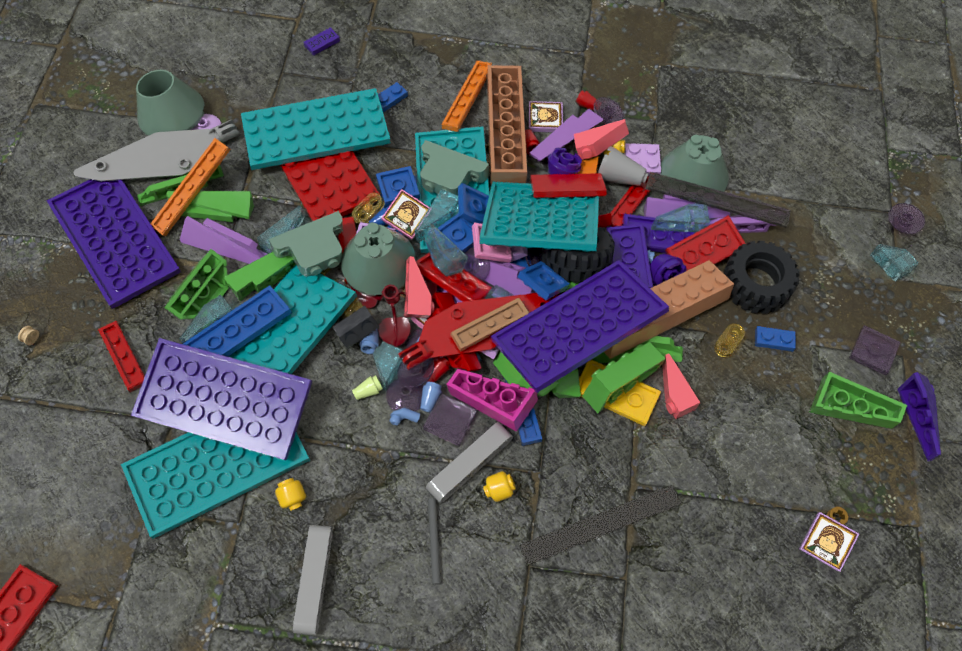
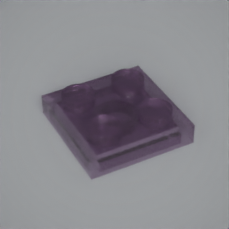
M864 325L860 330L849 358L886 375L891 368L901 342Z
M441 393L423 426V430L460 446L477 413V409Z

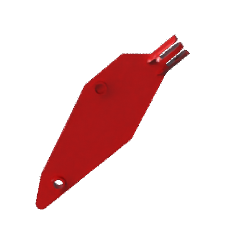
M537 293L458 302L425 321L419 341L401 351L398 355L400 358H403L402 362L404 365H407L406 368L409 371L429 358L492 350L497 346L492 342L491 336L460 352L451 337V332L517 298H520L530 313L556 298L559 294L548 300L541 298Z

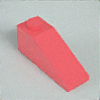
M625 119L574 134L576 150L581 159L584 160L598 156L627 136L629 131Z
M410 256L406 260L404 317L428 318L434 311V302H431V294L414 257Z
M669 353L666 354L665 360L662 363L665 403L667 411L677 419L696 410L700 401Z

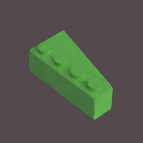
M651 342L643 346L640 344L632 353L629 354L627 352L617 362L612 361L605 369L595 371L591 376L593 379L582 396L598 414L604 409L603 407L606 402L612 404L623 391L627 393L637 382H642L657 371L664 362L665 357Z
M828 372L821 380L809 413L892 429L901 423L907 405L832 372Z

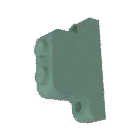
M425 140L421 147L422 159L426 164L421 170L420 175L422 186L428 192H434L444 198L456 200L458 199L459 185L462 183L468 185L470 181L482 183L490 175L489 163Z
M337 211L270 238L269 242L273 254L279 258L288 255L292 256L303 276H315L327 268L338 266L342 260V247L336 235L343 231L342 216Z

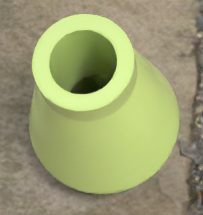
M375 375L368 377L353 389L352 392L355 398L359 400L379 394L383 387Z

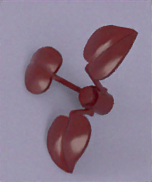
M422 275L432 296L437 292L438 285ZM390 284L384 287L381 295L369 296L351 287V290L357 294L355 301L361 307L365 305L367 309L374 308L378 300L382 301L385 298V301L391 305L393 318L382 320L379 324V335L391 348H397L404 344L410 335L411 325L406 317L397 318L395 304L400 301V295L405 296V292L402 289L398 290L395 285Z

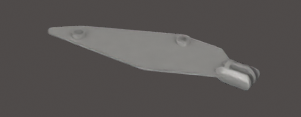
M232 119L212 129L156 132L75 169L74 175L78 178L97 181L182 176L190 172L214 138L224 143L239 136L240 132Z

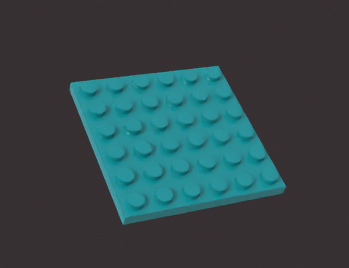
M492 181L480 233V244L488 246L505 245L507 247L554 248L566 251H596L599 196L534 198L531 184Z

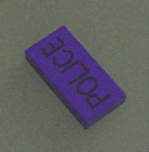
M330 27L304 41V46L314 56L339 42L340 37Z

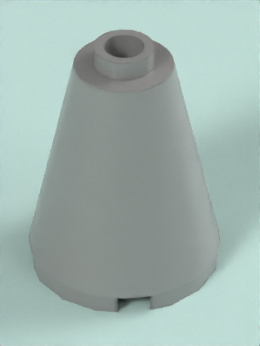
M610 146L608 150L611 152H609V155L605 154L598 172L602 174L603 180L640 186L641 183L645 184L649 175L646 173L647 169Z

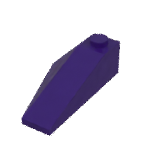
M917 372L911 375L897 390L902 402L907 405L906 411L929 462L941 455L936 397L928 377Z

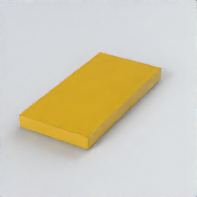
M592 359L587 362L579 378L581 397H583L582 395L593 379L591 377L592 374L598 369H605V365ZM637 382L627 393L623 391L612 404L606 402L604 408L646 426L661 391L642 382Z

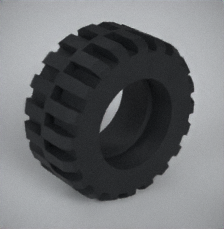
M598 227L596 251L584 252L582 250L566 251L563 249L542 248L541 261L567 282L572 281L579 284V282H583L612 264L615 242L608 231L605 232V229Z
M755 241L740 245L732 253L723 272L734 283L730 298L733 299L732 302L742 306L741 309L745 311L749 309L751 313L756 314L758 311L761 314H768L769 311L775 312L785 306L799 284L798 277L800 273L799 269H796L798 266L796 261L791 259L792 255L789 252L786 253L781 246H775V243L758 241L755 243ZM754 268L766 272L771 276L775 285L763 286L755 283L747 275L746 270Z

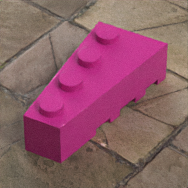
M457 369L446 384L450 395L516 432L538 401L537 393L533 388L529 387L527 389L520 387L518 384L500 382L499 379L485 378L480 374Z

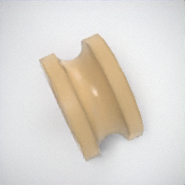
M31 326L23 327L18 334V340L29 346L34 344L39 338V331Z

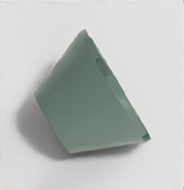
M167 70L151 71L142 76L136 85L137 122L140 129L147 136L156 132L191 130L200 122L204 115L203 108L205 103L200 93Z

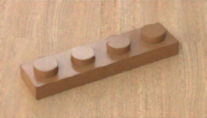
M517 298L452 331L451 337L461 352L529 314L520 298Z

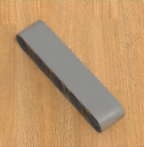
M499 422L495 423L427 484L426 489L440 504L443 503L507 446L513 439V436Z
M310 525L293 622V633L317 635L333 535L332 526Z

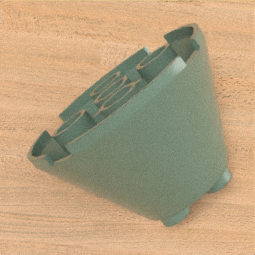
M693 135L691 139L670 151L661 162L660 180L662 185L666 186L670 192L718 194L721 196L727 188L729 173L719 140L703 135Z
M372 222L363 227L346 245L342 254L341 268L346 281L352 288L362 294L375 296L381 295L384 287L390 284L395 285L398 290L403 288L406 279V260L412 256L416 261V256L411 243L399 232Z

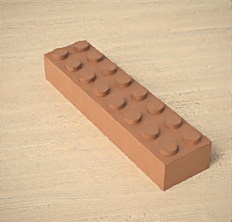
M488 65L487 98L490 185H492V181L526 183L527 160L521 66Z
M708 260L650 288L669 306V312L607 349L604 353L611 359L728 300L734 283Z

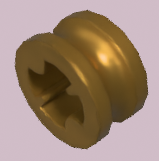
M834 507L826 514V516L834 520L836 517H833V515L839 514L838 518L841 517V520L838 522L842 525L848 521V514L841 507Z

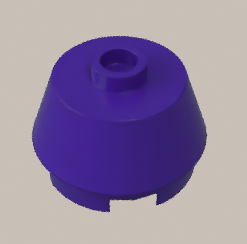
M555 148L554 152L548 156L549 174H577L581 170L582 159L577 153L575 155L567 153L566 148Z
M660 254L650 263L654 286L687 270L682 259L668 254Z

